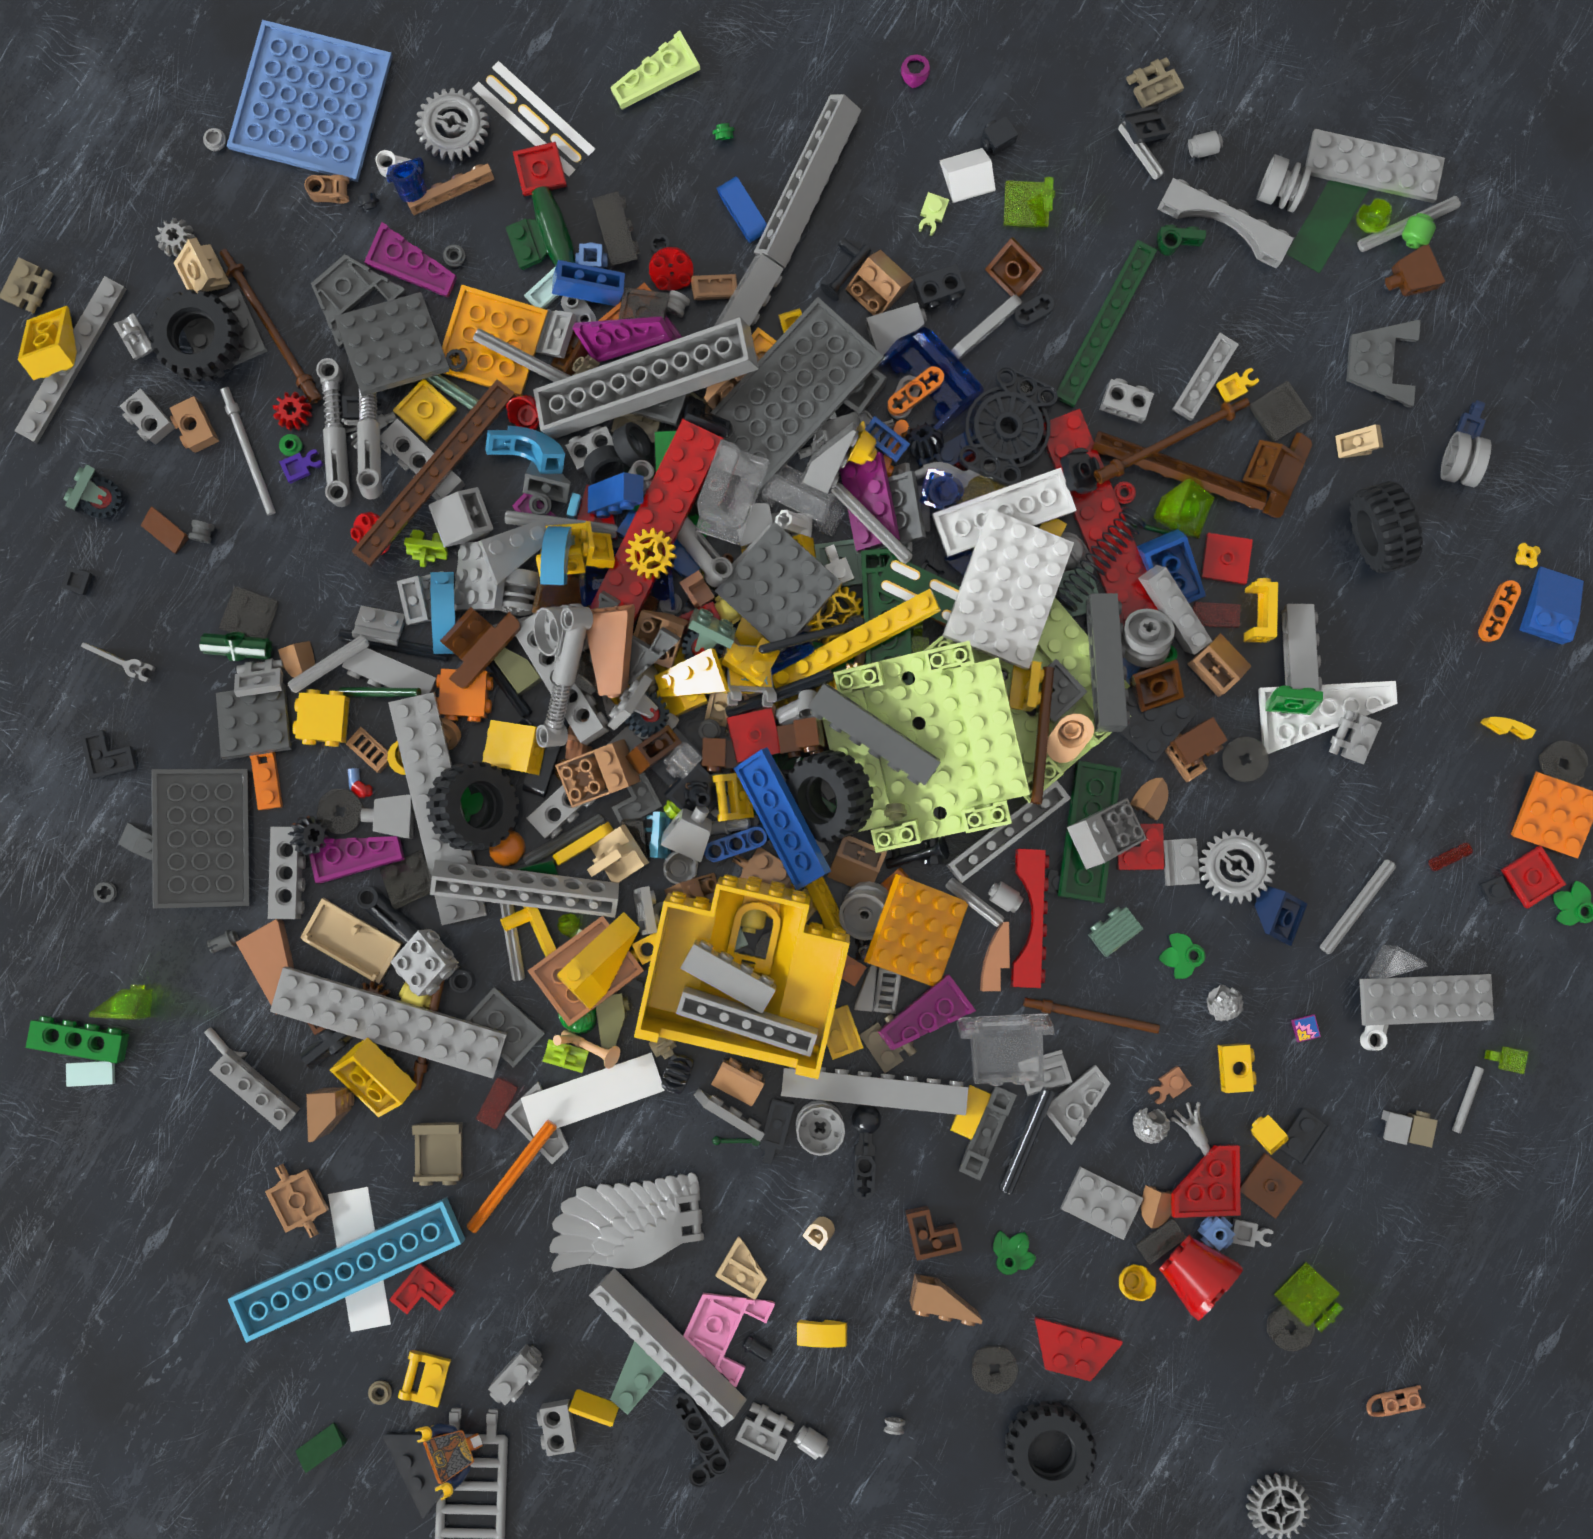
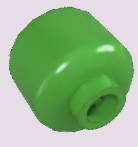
M1417 213L1416 216L1409 217L1402 232V238L1406 241V245L1412 249H1418L1423 245L1430 244L1436 230V225L1433 222L1434 219L1423 213Z

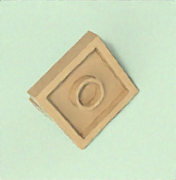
M197 238L188 239L174 262L186 289H193L198 293L199 290L207 292L227 288L230 282L211 245L200 246Z
M623 824L590 847L596 858L592 860L594 865L589 867L587 871L591 877L605 871L611 882L620 883L649 862L626 825Z

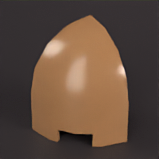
M310 641L295 643L278 650L282 664L291 677L295 678L315 665Z
M1155 778L1142 785L1132 799L1131 806L1138 811L1139 809L1146 811L1149 814L1148 817L1158 820L1168 801L1169 792L1164 779Z
M1145 1185L1141 1203L1142 1217L1150 1228H1158L1168 1220L1172 1213V1192H1161L1156 1187Z

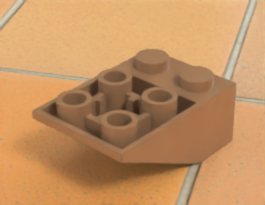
M625 739L555 765L572 808L641 782L638 773L626 759L630 752Z
M920 1274L914 1275L910 1304L912 1310L916 1311L915 1314L929 1317L930 1314L939 1315L938 1318L944 1321H952L953 1318L962 1320V1324L975 1326L976 1323L982 1324L979 1312L938 1278Z

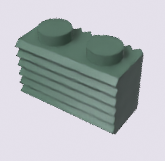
M1116 907L1108 913L1109 919L1105 922L1100 920L1090 927L1092 932L1088 936L1105 957H1108L1143 930V927L1127 907Z

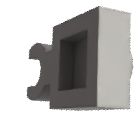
M1233 1218L1232 1231L1236 1235L1233 1237L1232 1243L1254 1247L1255 1241H1258L1265 1247L1271 1246L1270 1242L1263 1240L1264 1234H1273L1271 1229L1261 1228L1257 1230V1223Z

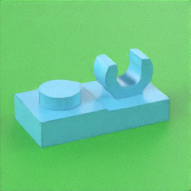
M653 812V815L646 816V819L653 820L652 827L646 828L647 832H652L649 844L650 857L666 859L671 849L661 845L662 834L672 822V819L665 812Z

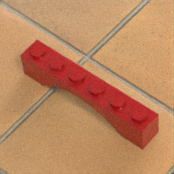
M1015 850V873L1022 881L1028 894L1031 906V924L1024 947L1011 963L1012 987L1041 988V983H1045V969H1042V960L1046 959V947L1042 946L1043 937L1047 935V924L1043 923V914H1047L1048 902L1044 901V891H1048V878H1045V869L1049 868V855H1045L1046 850Z

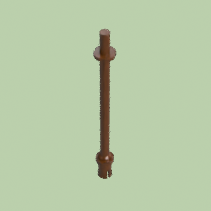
M221 250L219 254L228 267L225 273L228 278L234 277L297 377L296 386L298 389H302L311 405L318 403L323 397L315 387L314 379L311 375L303 372L242 274L245 269L244 265H236L228 250Z
M1244 398L1232 405L1229 402H1224L1221 405L1220 411L1122 461L1118 459L1110 461L1109 465L1094 471V477L1100 484L1115 476L1120 477L1124 474L1126 468L1224 418L1232 421L1235 418V413L1249 406L1250 402L1248 398Z

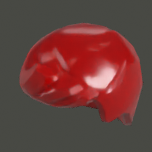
M520 395L508 401L506 409L509 422L518 427L536 430L539 425L535 397Z

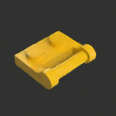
M736 773L712 776L713 783H716L719 808L718 822L754 817L753 805ZM725 781H727L731 813H728Z
M410 1350L408 1356L410 1361L403 1388L399 1390L398 1398L438 1408L451 1359ZM419 1362H425L418 1392L411 1391Z

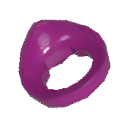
M918 54L910 55L902 63L901 75L905 83L911 88H917L922 85L929 77L930 65L924 56ZM918 60L923 62L925 67L920 73L914 74L907 68L908 64L911 61Z

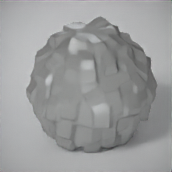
M1224 984L1209 992L1206 999L1209 1013L1214 1015L1217 1021L1234 1019L1244 1010V1002L1240 992L1233 987L1230 989Z
M1148 1108L1136 1112L1133 1117L1134 1132L1139 1139L1153 1144L1159 1143L1167 1136L1170 1129V1121L1163 1110L1161 1111L1157 1108L1147 1114Z

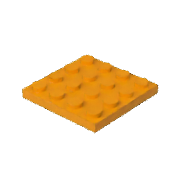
M461 285L442 350L445 358L452 349L461 350L465 354L468 363L466 368L460 372L452 371L449 368V372L443 374L491 387L496 380H499L512 390L515 395H523L530 369L474 341L473 336L477 329H482L535 357V351L548 310ZM458 355L456 356L457 358L454 356L451 359L455 366L457 365L456 363L459 365L462 362Z
M895 874L864 962L934 986L942 979L968 904L965 900Z

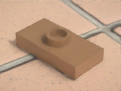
M736 274L692 276L691 278L694 300L730 299L737 288Z

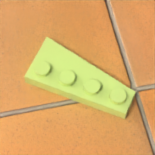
M679 30L674 34V38L668 43H663L659 47V51L653 56L646 57L642 61V65L636 70L632 69L611 86V91L620 108L624 109L699 71L700 65Z

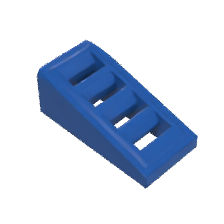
M874 416L865 430L871 433L877 427L879 430L873 436L876 439L875 448L897 462L910 443ZM882 432L886 433L881 442L877 441ZM890 437L893 438V442L886 448L884 444ZM898 442L901 446L894 454L891 450Z

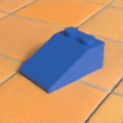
M1179 529L1136 546L1146 570L1149 571L1155 565L1166 567L1188 603L1206 596L1187 536Z
M1540 566L1519 630L1561 645L1573 641L1580 618L1584 581Z

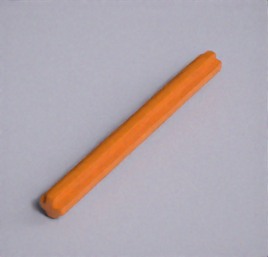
M550 1120L544 1123L466 1226L468 1230L476 1233L556 1130L557 1126Z

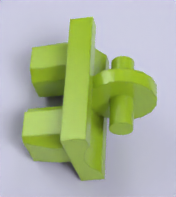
M412 530L410 537H405L407 555H412V559L420 560V567H426L428 561L435 562L436 558L447 560V547H443L439 533L433 534L432 541L425 540V533L421 530Z
M549 1039L542 1062L583 1073L589 1051L570 1044L557 1046L552 1039Z

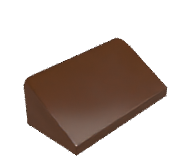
M574 330L565 357H555L551 363V366L570 376L576 373L572 370L574 362L579 357L586 358L589 354Z
M152 506L149 509L141 526L173 553L177 554L189 540L188 535Z

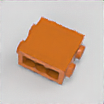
M441 669V674H438L436 679V686L440 688L439 697H436L440 716H445L444 718L451 721H458V717H466L469 722H481V718L487 719L488 713H491L492 710L489 690L492 691L493 677H490V673L483 671L468 688L462 689L449 679L457 669Z

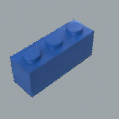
M558 260L553 274L552 294L616 306L619 304L624 292L625 273Z
M623 472L588 486V513L597 514L598 518H610L612 514H621L623 510L634 509V506L642 504L644 476Z

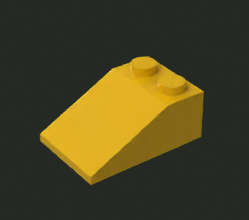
M68 306L27 320L18 361L33 380L47 378L55 372L66 371L72 368L75 364L77 351Z

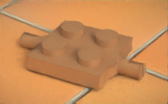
M758 847L753 857L749 860H746L739 854L735 855L737 859L733 858L732 862L743 868L739 878L748 879L749 876L761 878L764 883L771 884V881L781 882L785 884L784 887L791 889L792 881L781 860L762 847Z
M284 1163L275 1167L281 1181L276 1186L265 1191L285 1232L304 1226L310 1238L316 1236L319 1232L313 1221L317 1216L328 1211L329 1208L309 1169L289 1176Z

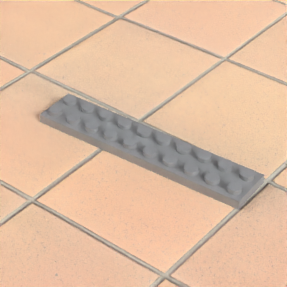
M435 692L388 702L430 879L432 880L435 860L476 865L472 850L462 851L461 849L450 847L449 843H443L439 839L441 835L435 834L432 830L434 824L429 822L427 815H430V809H426V802L430 801V796H428L429 789L435 787L433 785L435 778L440 777L442 771L452 766ZM460 801L461 813H462V815H463V817H464V813H463V809H462V804H461V801ZM435 895L442 925L487 915L485 901Z
M284 966L270 1012L363 1040L369 1038L373 1043L489 1078H494L507 1037V1033L287 966Z

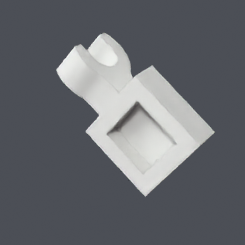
M834 544L825 547V552L830 561V564L825 565V567L843 583L853 580L854 576L846 557L839 560Z

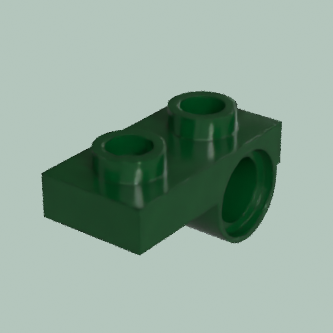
M1165 225L1157 233L1158 250L1161 254L1170 256L1176 252L1179 245L1201 246L1206 238V230H1200V228L1194 226L1184 229L1177 228L1176 225ZM1165 239H1171L1174 242V246L1167 245Z

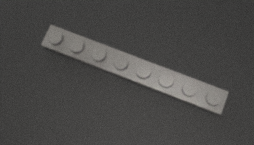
M104 276L73 329L77 351L74 366L66 371L55 372L44 379L16 427L15 432L35 443L39 442L127 289L124 286Z

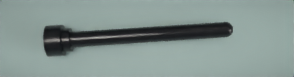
M860 614L851 616L846 620V623L760 645L759 652L765 654L849 632L863 625L864 621Z

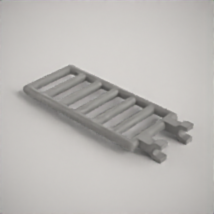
M452 1408L449 1412V1424L454 1425L457 1430H460L462 1408ZM489 1408V1412L486 1415L487 1434H479L482 1444H499L498 1458H473L474 1462L470 1464L471 1467L498 1468L497 1482L463 1481L454 1490L497 1492V1505L445 1504L446 1499L441 1500L439 1498L436 1501L435 1539H505L508 1438L506 1435H497L499 1409ZM464 1434V1435H465V1438H467V1437L472 1436V1435H474V1434ZM445 1514L496 1515V1529L445 1528Z

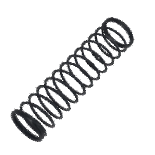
M1123 507L1122 512H1119V518L1113 520L1115 526H1108V532L1102 533L1103 539L1096 540L1098 546H1091L1092 553L1085 554L1087 560H1080L1081 567H1074L1076 574L1069 573L1070 581H1063L1065 588L1058 587L1055 598L1065 608L1072 612L1078 610L1075 603L1062 594L1059 589L1069 592L1077 601L1083 603L1080 597L1067 588L1065 582L1074 585L1081 593L1089 596L1083 588L1074 583L1070 577L1071 575L1078 577L1089 588L1094 589L1091 583L1078 574L1076 568L1085 571L1096 582H1100L1094 574L1084 568L1082 561L1089 563L1100 574L1106 575L1102 569L1088 559L1087 555L1096 557L1105 567L1111 569V566L1105 560L1095 554L1093 548L1101 550L1109 559L1117 562L1113 555L1101 548L1098 541L1107 543L1112 550L1122 555V552L1116 546L1105 539L1104 534L1112 536L1121 546L1128 548L1124 541L1112 534L1109 529L1110 527L1116 528L1125 538L1134 541L1127 532L1116 525L1115 521L1123 522L1133 533L1139 534L1135 527L1122 519L1121 513L1134 525L1140 528L1146 526L1145 520L1134 510Z

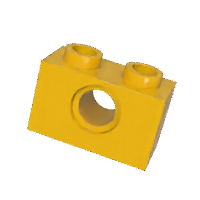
M1246 1043L1218 1045L1221 1091L1225 1093L1254 1091L1253 1085H1256V1074L1252 1071V1062L1255 1060L1253 1048H1250V1045ZM1236 1062H1241L1243 1069L1240 1073L1235 1074L1233 1066Z

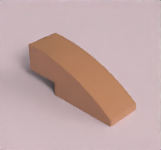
M1002 922L988 946L981 972L980 991H1001L1000 968H1010L1009 922Z

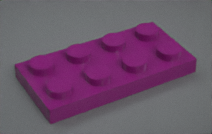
M877 452L873 461H867L863 465L850 461L846 463L844 468L840 467L843 486L891 534L900 540L883 453ZM848 509L856 551L860 553L863 550H870L884 545Z

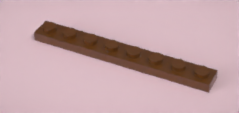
M1098 431L1092 449L1102 455H1110L1122 461L1145 449V447ZM1159 452L1135 463V465L1144 470H1152L1166 478H1174L1182 481L1185 485L1199 487L1207 493L1224 496L1227 500L1243 503L1252 509L1263 510L1266 504L1267 491Z

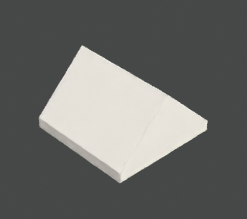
M983 148L940 160L952 203L996 190L992 162Z

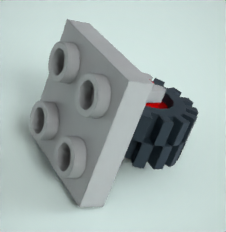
M644 675L639 681L635 679L630 687H627L619 697L621 699L620 703L616 704L609 713L611 719L607 726L615 730L625 721L626 724H631L628 727L630 731L634 728V734L638 735L641 732V737H646L647 735L650 737L666 726V722L669 720V716H666L669 714V709H664L667 706L666 702L662 704L660 696L656 699L655 693L649 695V692H646L652 682L651 678Z

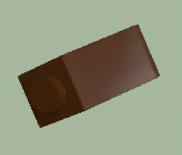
M667 725L637 745L626 756V759L640 775L673 751L682 742L671 727Z

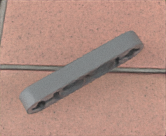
M1017 294L1013 295L956 344L951 352L958 360L963 358L1014 314L1017 308L1023 305L1024 302Z

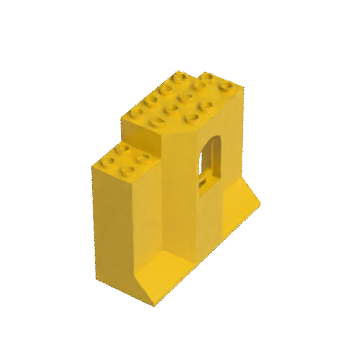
M724 875V877H719L712 903L705 897L696 896L695 899L686 897L687 894L673 891V894L668 893L662 907L634 1038L656 1043L659 1037L793 1067L796 1068L795 1074L818 1079L850 944V934H846V930L833 927L832 930L824 929L823 925L810 922L809 925L805 924L811 897L807 896V893L786 888L784 887L785 884L781 882L771 881V884L762 882L761 878L749 876L746 879L733 875ZM749 910L765 911L773 919V929L766 959L734 952L742 916ZM695 940L699 942L704 940L713 946V950L719 953L722 951L726 952L734 958L733 961L740 965L745 963L754 969V973L760 976L765 974L774 980V984L777 985L776 991L764 1011L818 1028V1035L811 1057L676 1014L685 986L743 1004L680 968ZM742 960L755 962V964L743 962Z

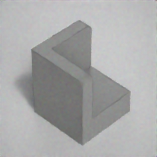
M1383 1110L1381 1119L1387 1121L1383 1138L1407 1145L1413 1118Z

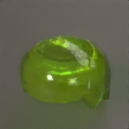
M1375 198L1370 205L1363 204L1356 214L1357 226L1366 233H1376L1384 230L1391 221V204L1387 200Z

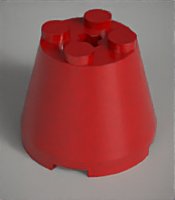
M1188 1235L1180 1244L1183 1248L1178 1246L1171 1253L1169 1260L1167 1259L1159 1270L1163 1273L1189 1313L1199 1321L1233 1285L1242 1273L1243 1268L1237 1261Z

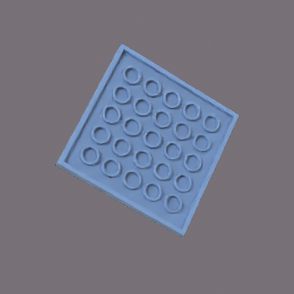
M262 20L227 142L228 149L327 175H344L349 180L358 182L393 58L392 53Z

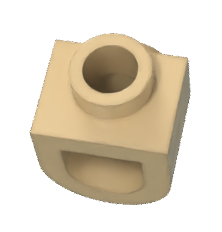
M818 1217L807 1228L803 1237L812 1246L817 1247L821 1251L835 1232L834 1224L826 1217Z

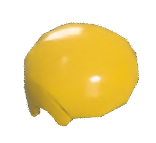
M1133 1264L1125 1267L1119 1275V1288L1128 1299L1145 1301L1151 1298L1156 1291V1278L1150 1274L1146 1267Z

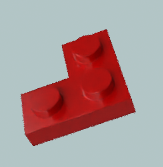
M1140 824L1146 840L1139 843V847H1132L1117 856V870L1164 869L1163 824Z
M421 1262L389 1300L406 1314L410 1312L421 1297L440 1311L456 1291Z

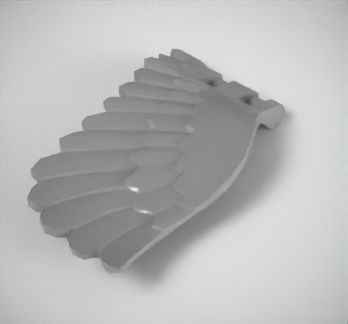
M691 1172L688 1176L680 1173L678 1177L667 1175L666 1179L657 1178L655 1183L650 1180H644L643 1185L637 1182H631L630 1186L623 1183H615L613 1187L609 1184L600 1183L597 1189L588 1186L577 1188L575 1197H570L561 1203L563 1213L557 1216L552 1223L554 1231L560 1233L559 1236L553 1238L550 1244V1252L558 1253L552 1264V1271L557 1272L585 1264L633 1269L653 1262L682 1243L704 1240V1232H701V1224L703 1223L702 1210L699 1208L698 1203L700 1200L698 1177L695 1173ZM689 1202L690 1210L681 1212L680 1203ZM692 1225V1233L683 1235V1227Z

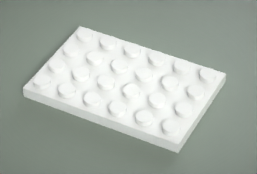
M990 508L953 605L943 637L958 643L970 641L971 648L995 658L999 657L1002 661L1028 670L1074 542Z

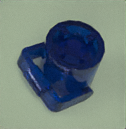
M421 157L391 165L387 169L386 178L388 183L393 182L401 200L404 202L417 201L427 192V186L421 175L424 173L425 167Z
M930 468L923 481L920 502L924 505L944 510V506L957 504L961 500L964 493L963 484L958 478L952 476V473ZM934 473L944 475L933 480ZM928 495H930L934 503L927 501Z

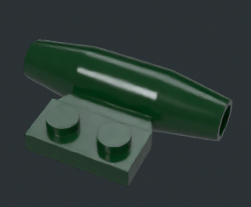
M547 186L534 189L532 191V199L536 220L525 218L506 227L519 268L524 270L541 263L547 254L550 256L555 267L558 260L576 263L571 237L561 209Z

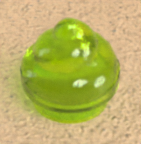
M571 913L564 914L558 919L557 928L559 932L569 938L574 937L580 928V920L576 915Z

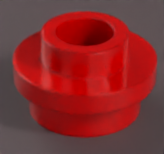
M1123 481L1114 487L1115 495L1120 504H1128L1134 500L1136 489L1130 482ZM1126 490L1128 492V496L1123 497L1120 494V491Z

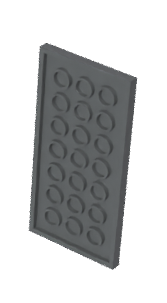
M817 297L757 362L759 369L747 373L715 409L711 411V414L730 421V431L727 438L722 437L725 441L718 454L761 492L884 360V356Z

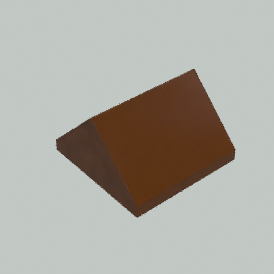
M1011 237L985 270L1011 297L1017 294L1020 298L1041 278L1044 268Z
M1177 660L1133 674L1129 679L1141 712L1184 697Z

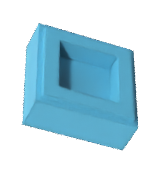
M572 493L566 514L569 519H577L582 502V497L579 494Z

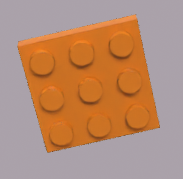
M1535 772L1511 835L1578 858L1593 823V791Z

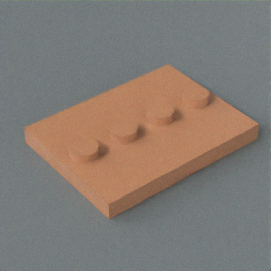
M601 916L528 970L568 1027L644 972L630 951H628L607 994L590 1010L557 977V974L610 925L604 916Z

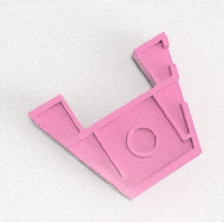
M703 1292L683 1337L722 1373L734 1387H737L745 1366L724 1356L744 1313L767 1323L775 1302Z

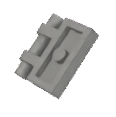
M271 658L266 659L265 662L254 663L250 661L245 662V665H238L236 667L238 674H235L234 683L236 697L282 691L283 673L281 669L284 668L282 660Z
M1347 709L1344 717H1341L1339 720L1340 726L1336 736H1333L1330 741L1332 745L1329 752L1338 755L1340 748L1344 747L1341 756L1364 764L1382 722L1358 714L1354 722L1352 720L1355 712ZM1352 728L1347 741L1344 740L1348 729Z
M753 1402L749 1411L757 1414L755 1420L747 1416L745 1417L735 1440L777 1461L787 1442V1437L780 1433L783 1428L791 1432L795 1423L788 1420L787 1416L783 1414L778 1415L768 1410V1406L764 1404L760 1406ZM764 1418L775 1423L773 1430L762 1425Z

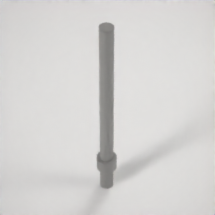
M224 387L220 391L226 404L224 407L227 416L231 417L267 515H273L276 511L241 421L239 406L234 402L229 387Z

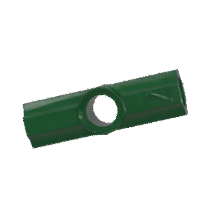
M230 632L226 635L204 633L199 644L200 651L203 654L227 656L231 661H240L245 658L269 659L273 649L272 641L269 638L245 637L243 632Z

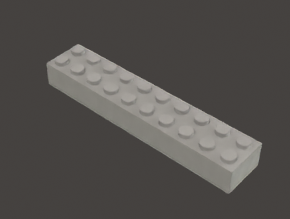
M739 317L533 389L541 432L555 439L758 370L750 326Z

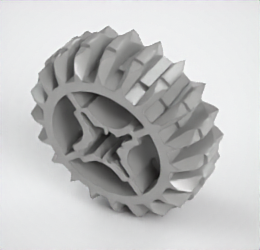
M1275 1473L1272 1480L1269 1475H1265L1266 1481L1264 1483L1262 1480L1257 1479V1483L1260 1485L1258 1488L1251 1486L1254 1495H1247L1248 1500L1251 1501L1246 1504V1508L1250 1510L1248 1517L1253 1520L1252 1525L1255 1528H1259V1532L1262 1535L1267 1533V1536L1272 1539L1276 1534L1278 1539H1282L1283 1534H1285L1287 1538L1291 1539V1531L1299 1534L1297 1527L1299 1525L1306 1527L1302 1519L1309 1518V1514L1306 1512V1510L1311 1509L1309 1503L1306 1502L1309 1500V1497L1306 1493H1303L1305 1489L1302 1485H1298L1294 1478L1289 1480V1477L1285 1474L1280 1478V1475ZM1282 1490L1293 1493L1295 1501L1284 1499ZM1269 1493H1271V1496H1270L1268 1499H1265V1500H1264V1498H1265ZM1281 1503L1282 1506H1279V1509L1276 1511L1274 1507ZM1261 1511L1272 1514L1275 1523L1264 1520ZM1292 1513V1515L1287 1520H1285L1286 1516Z

